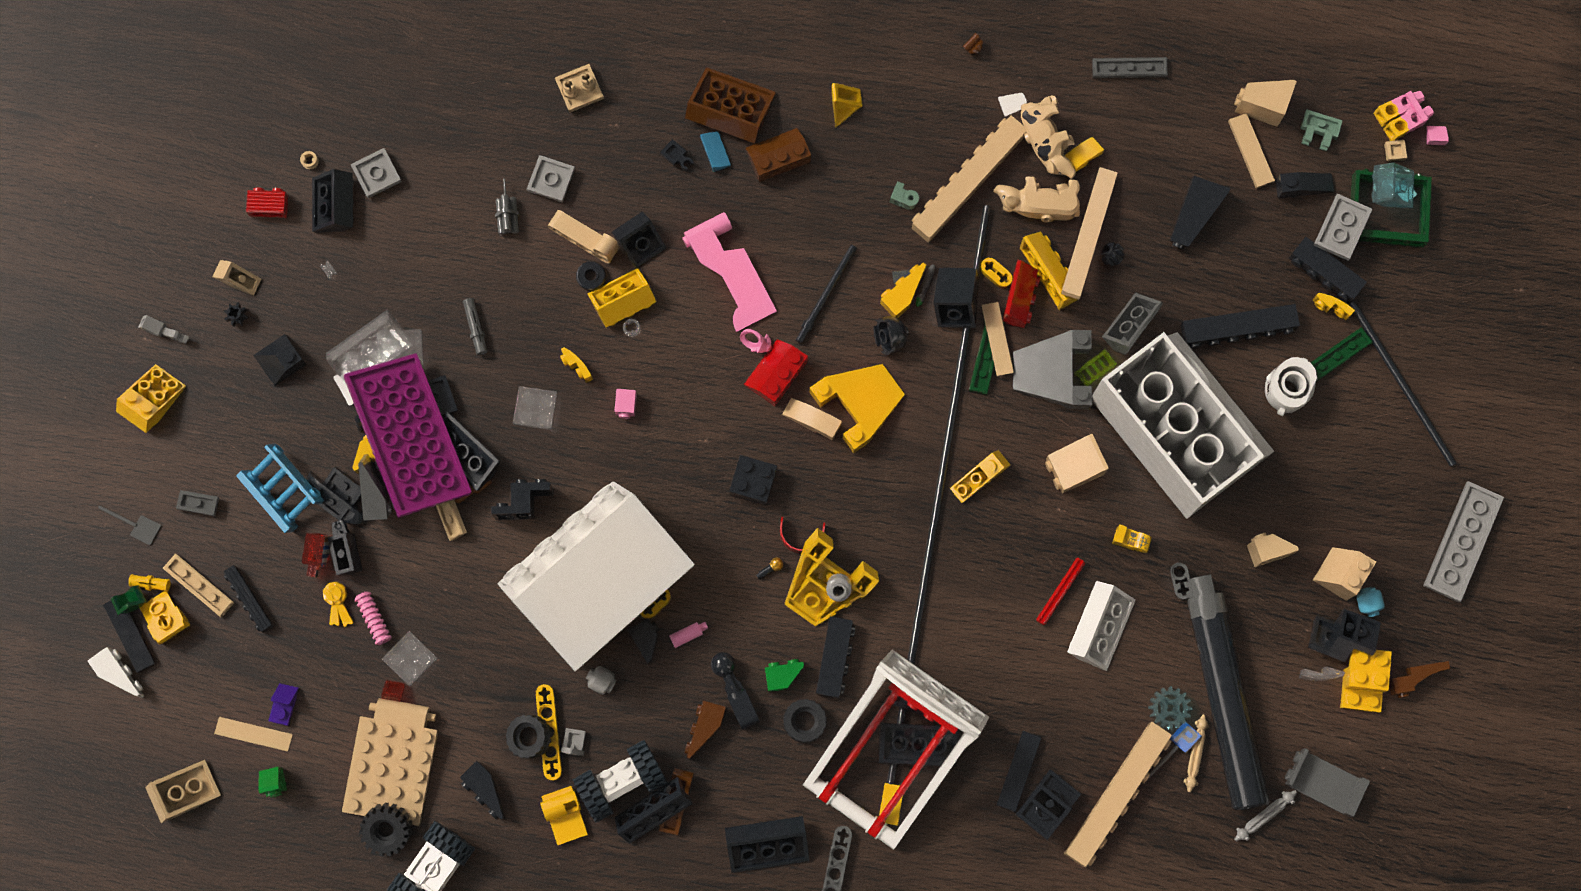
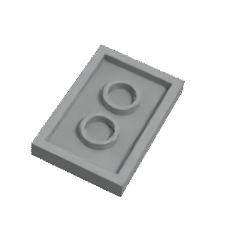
M1337 194L1314 242V246L1349 261L1372 208Z

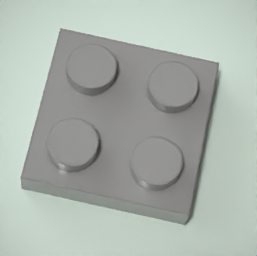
M385 148L350 164L367 198L402 182Z
M539 155L527 191L563 203L575 171V166Z

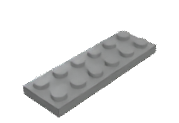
M1469 481L1466 482L1423 587L1461 602L1504 499L1503 496Z

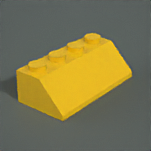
M1041 232L1023 237L1020 249L1030 265L1038 269L1037 276H1040V281L1060 311L1078 300L1061 294L1068 268L1062 266L1059 254L1056 251L1053 252L1050 247L1051 242L1046 235L1043 236Z

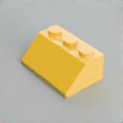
M638 268L587 293L605 327L613 326L618 321L631 317L636 312L649 308L652 304L656 303L649 284Z

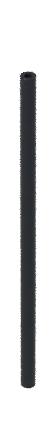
M1355 301L1350 303L1349 306L1355 310L1353 312L1366 334L1373 341L1376 350L1450 467L1457 462Z

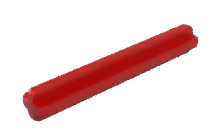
M1080 558L1075 559L1037 617L1036 621L1041 625L1047 623L1085 565L1083 560Z

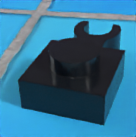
M673 139L660 152V155L673 166L679 163L686 172L688 171V168L684 166L686 162L693 166V160L684 156L687 151Z

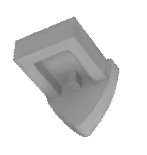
M566 728L563 747H561L560 752L583 756L585 752L583 751L586 731Z

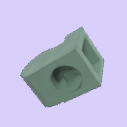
M897 181L889 203L907 210L916 208L919 201L918 193L914 190L907 191L903 189L904 184Z

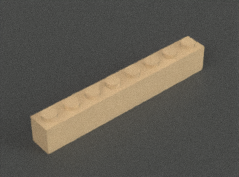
M1010 116L1008 119L1004 118L999 123V129L995 133L992 131L986 138L987 142L983 146L979 145L976 148L972 159H966L961 166L962 170L959 173L955 172L949 179L950 183L946 187L943 185L936 193L938 196L934 200L930 199L924 206L925 210L921 214L917 213L912 219V229L928 243L1023 140L1024 134L1027 133L1025 127L1013 116Z
M1153 722L1148 724L1064 852L1066 856L1082 867H1086L1087 864L1089 866L1092 865L1097 857L1094 855L1098 848L1102 849L1107 842L1106 835L1108 832L1112 833L1117 827V818L1119 815L1123 816L1128 810L1129 806H1127L1130 798L1132 800L1135 799L1140 791L1137 789L1141 782L1145 783L1150 776V773H1148L1151 766L1155 767L1160 761V752L1162 749L1166 751L1172 741L1169 739L1172 735Z

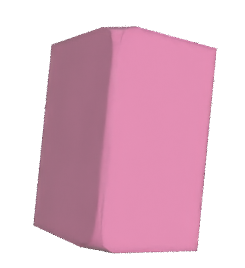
M1426 127L1427 145H1446L1449 142L1446 127Z

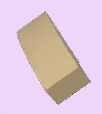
M793 398L790 399L782 414L830 440L834 439L842 424L841 420Z

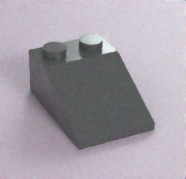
M364 454L358 463L363 519H387L394 508L382 476L369 455Z

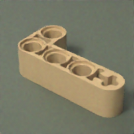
M557 210L548 224L552 231L607 264L610 263L619 249V244L613 237L605 233L602 236L560 210Z

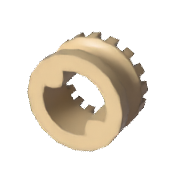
M306 151L301 155L300 162L306 169L311 170L318 166L319 159L314 152ZM312 156L313 162L305 164L307 162L306 158Z

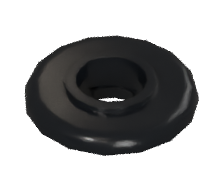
M595 261L583 263L576 272L578 284L586 290L600 288L606 279L604 268ZM590 271L596 273V278L592 281L587 280L585 277Z

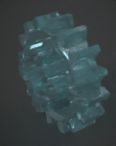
M1172 686L1168 688V691L1165 688H1161V694L1155 692L1156 699H1150L1153 705L1148 707V709L1153 710L1150 717L1155 716L1154 723L1161 722V728H1164L1165 725H1168V730H1171L1173 725L1176 728H1180L1179 722L1186 724L1187 722L1184 718L1191 717L1187 713V711L1192 710V707L1187 706L1191 700H1185L1186 693L1179 694L1180 688H1177L1175 691H1173ZM1166 695H1172V696H1175L1176 698H1175V699H1168V698L1165 697V696H1166ZM1158 702L1161 705L1160 713L1158 712ZM1181 703H1182V706H1183V712L1180 711V704H1181ZM1171 704H1172V705L1174 706V707L1172 708L1173 711L1168 712V711H1167V709H1168V706H1167V705H1171ZM1172 717L1175 721H1167L1165 718Z

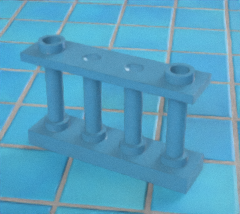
M267 444L264 447L269 452L267 457L253 471H240L236 477L284 533L294 532L298 528L295 518L310 503L320 504L324 500L321 498L320 492L309 484L285 456L284 450L279 445ZM275 459L281 466V469L263 485L258 480V476ZM287 474L293 480V483L278 499H275L270 494V490ZM299 488L306 497L290 513H287L282 508L283 504Z

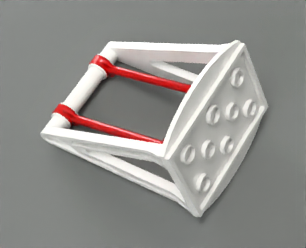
M891 650L876 668L872 683L803 786L816 794V798L825 802L826 805L830 804L864 828L866 833L875 839L878 838L894 850L960 754L970 743L977 739L989 716L897 652ZM888 678L892 682L888 687L892 690L891 694L831 782L823 781L819 778V775L881 685ZM900 696L908 701L907 705L912 709H919L924 713L925 718L932 722L935 720L942 726L880 816L874 817L840 793L837 785ZM958 728L964 731L898 830L895 832L888 827L886 819L949 730L953 734L956 733Z

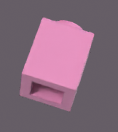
M616 390L615 414L619 415V418L630 419V416L635 417L636 390Z

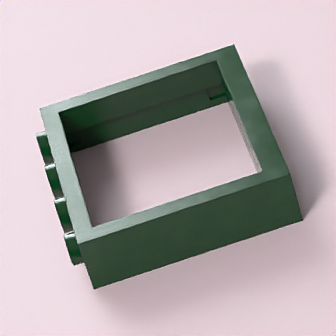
M1369 169L1356 170L1352 175L1351 200L1356 202L1359 199V182L1409 185L1410 187H1421L1419 234L1363 229L1358 241L1424 247L1429 242L1432 177L1421 176V174L1407 175L1405 172L1393 174L1388 173L1386 170H1379L1377 172L1369 171Z

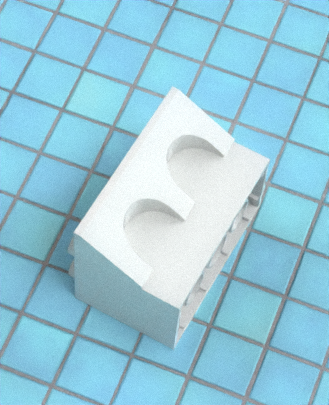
M1163 332L1105 376L1092 395V402L1186 519L1274 452L1178 332L1168 336Z
M612 482L599 490L586 506L571 515L552 536L538 544L526 559L512 567L497 584L572 669L576 671L695 564L633 493Z

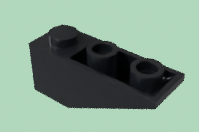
M476 761L460 777L463 781L461 785L468 792L472 790L477 795L475 799L482 806L486 804L490 808L488 812L496 820L498 818L504 820L505 815L493 775L479 761Z

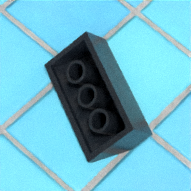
M803 816L725 828L731 873L810 861Z

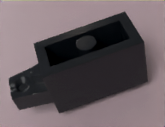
M345 520L333 522V536L328 537L336 575L347 576L363 571L355 535L349 532Z

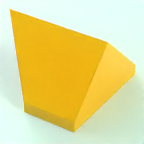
M837 83L832 84L831 94L835 128L862 107L860 89Z

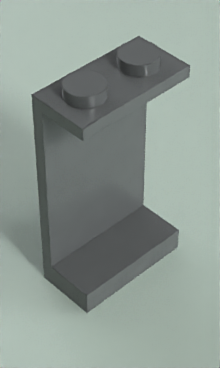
M1306 748L1297 751L1293 759L1295 764L1285 775L1287 780L1285 785L1347 817H1354L1370 781L1363 777L1358 778L1308 753L1309 750Z

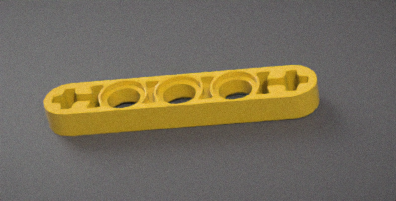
M543 684L536 690L538 716L554 729V735L551 737L552 740L549 747L553 746L556 749V755L552 758L547 757L546 753L542 755L543 772L547 779L555 781L562 775L555 696L553 689L549 685ZM546 688L547 691H550V694L547 695V701H552V704L540 706V702H544V697L540 696V693ZM546 707L552 709V716L547 719L543 718L541 714L542 710ZM546 760H558V763H554V768L558 769L555 777L548 774V771L551 770V764L546 765Z

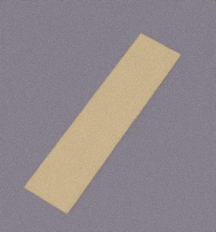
M999 303L982 305L996 374L999 376L1014 373Z
M219 717L214 733L288 751L292 738L290 733Z

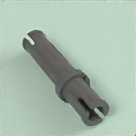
M468 298L463 300L462 303L471 331L470 339L473 340L476 355H484L488 352L484 340L485 332L481 328L474 298Z

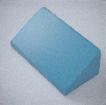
M719 133L701 134V141L713 172L731 166Z

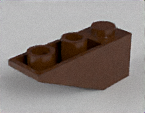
M703 701L702 705L698 704L695 714L698 716L696 724H692L690 734L693 735L691 743L687 742L684 752L688 754L687 759H691L721 728L726 711L725 706Z

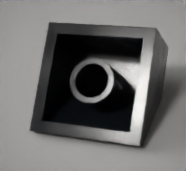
M643 212L611 232L635 269L666 249L653 223Z

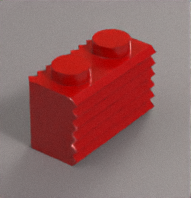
M253 188V190L247 191L246 213L250 217L287 218L288 194L283 189L273 188L272 191H265L263 188Z

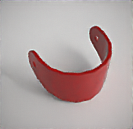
M781 517L780 538L784 546L790 551L801 554L803 549L794 548L785 541L782 534L783 517ZM825 522L823 523L822 532L825 531Z

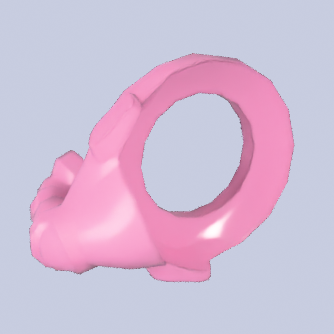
M745 329L740 334L741 342L750 348L751 352H769L772 348V341L768 334L763 337L760 333L751 329ZM746 334H754L759 341L757 343L747 340Z

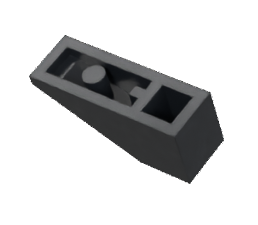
M1331 173L1279 174L1275 180L1278 199L1334 193Z

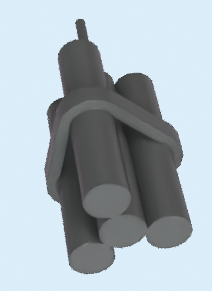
M503 179L504 195L496 199L497 213H495V218L498 224V234L519 233V212L517 211L516 197H508L505 179Z

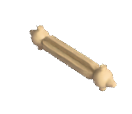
M1202 715L1198 721H1195V725L1198 728L1196 731L1202 737L1191 750L1188 766L1189 777L1184 779L1188 792H1191L1195 786H1198L1196 776L1199 773L1206 736L1204 730L1209 728L1205 715Z

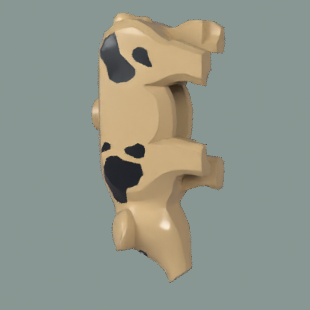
M1048 96L1040 103L1030 102L1022 104L1021 119L1027 132L1024 134L1027 143L1032 144L1035 154L1050 174L1067 175L1072 180L1076 171L1071 161L1064 156V150L1068 146L1075 144L1073 137L1068 135L1067 130L1058 132L1055 123L1050 119L1052 115L1059 114L1056 96Z

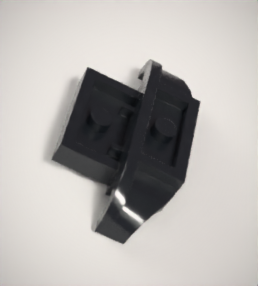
M338 467L332 469L325 481L319 480L312 471L309 472L305 479L320 492L321 498L324 500L318 504L338 521L345 520L349 524L367 523L368 520L363 519V512L358 510L359 507L356 506L361 498L360 484Z

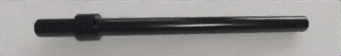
M850 245L808 319L804 320L801 325L802 329L795 340L799 344L803 343L808 332H811L815 326V320L857 250V247L854 245Z

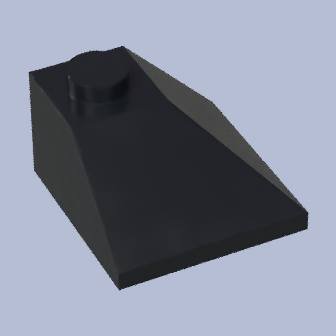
M283 334L253 355L274 386L306 365L286 334Z

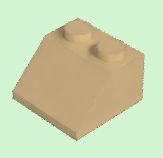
M1266 533L1255 536V538L1251 539L1252 542L1247 545L1254 567L1289 557L1299 550L1298 546L1274 534L1267 536Z

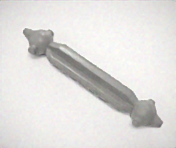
M1283 791L1282 798L1276 799L1250 820L1245 828L1240 829L1238 827L1236 829L1237 836L1234 840L1248 841L1250 833H1255L1281 812L1287 803L1294 804V797L1297 792Z

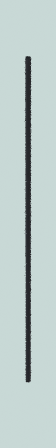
M988 205L983 206L973 268H977L978 278L991 209ZM963 328L907 659L914 665L971 328ZM899 708L897 723L905 724L907 710ZM890 763L888 784L895 785L898 763Z

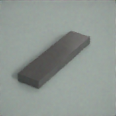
M1167 57L1093 58V78L1167 77Z

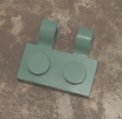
M1306 110L1300 128L1305 130L1301 144L1309 146L1313 133L1323 136L1319 149L1327 151L1331 139L1336 140L1338 138L1343 120Z

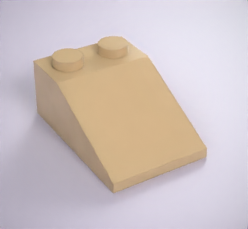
M205 760L155 780L145 787L161 823L221 796Z

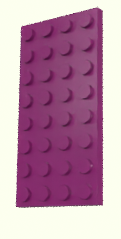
M417 353L344 374V380L398 518L472 493Z

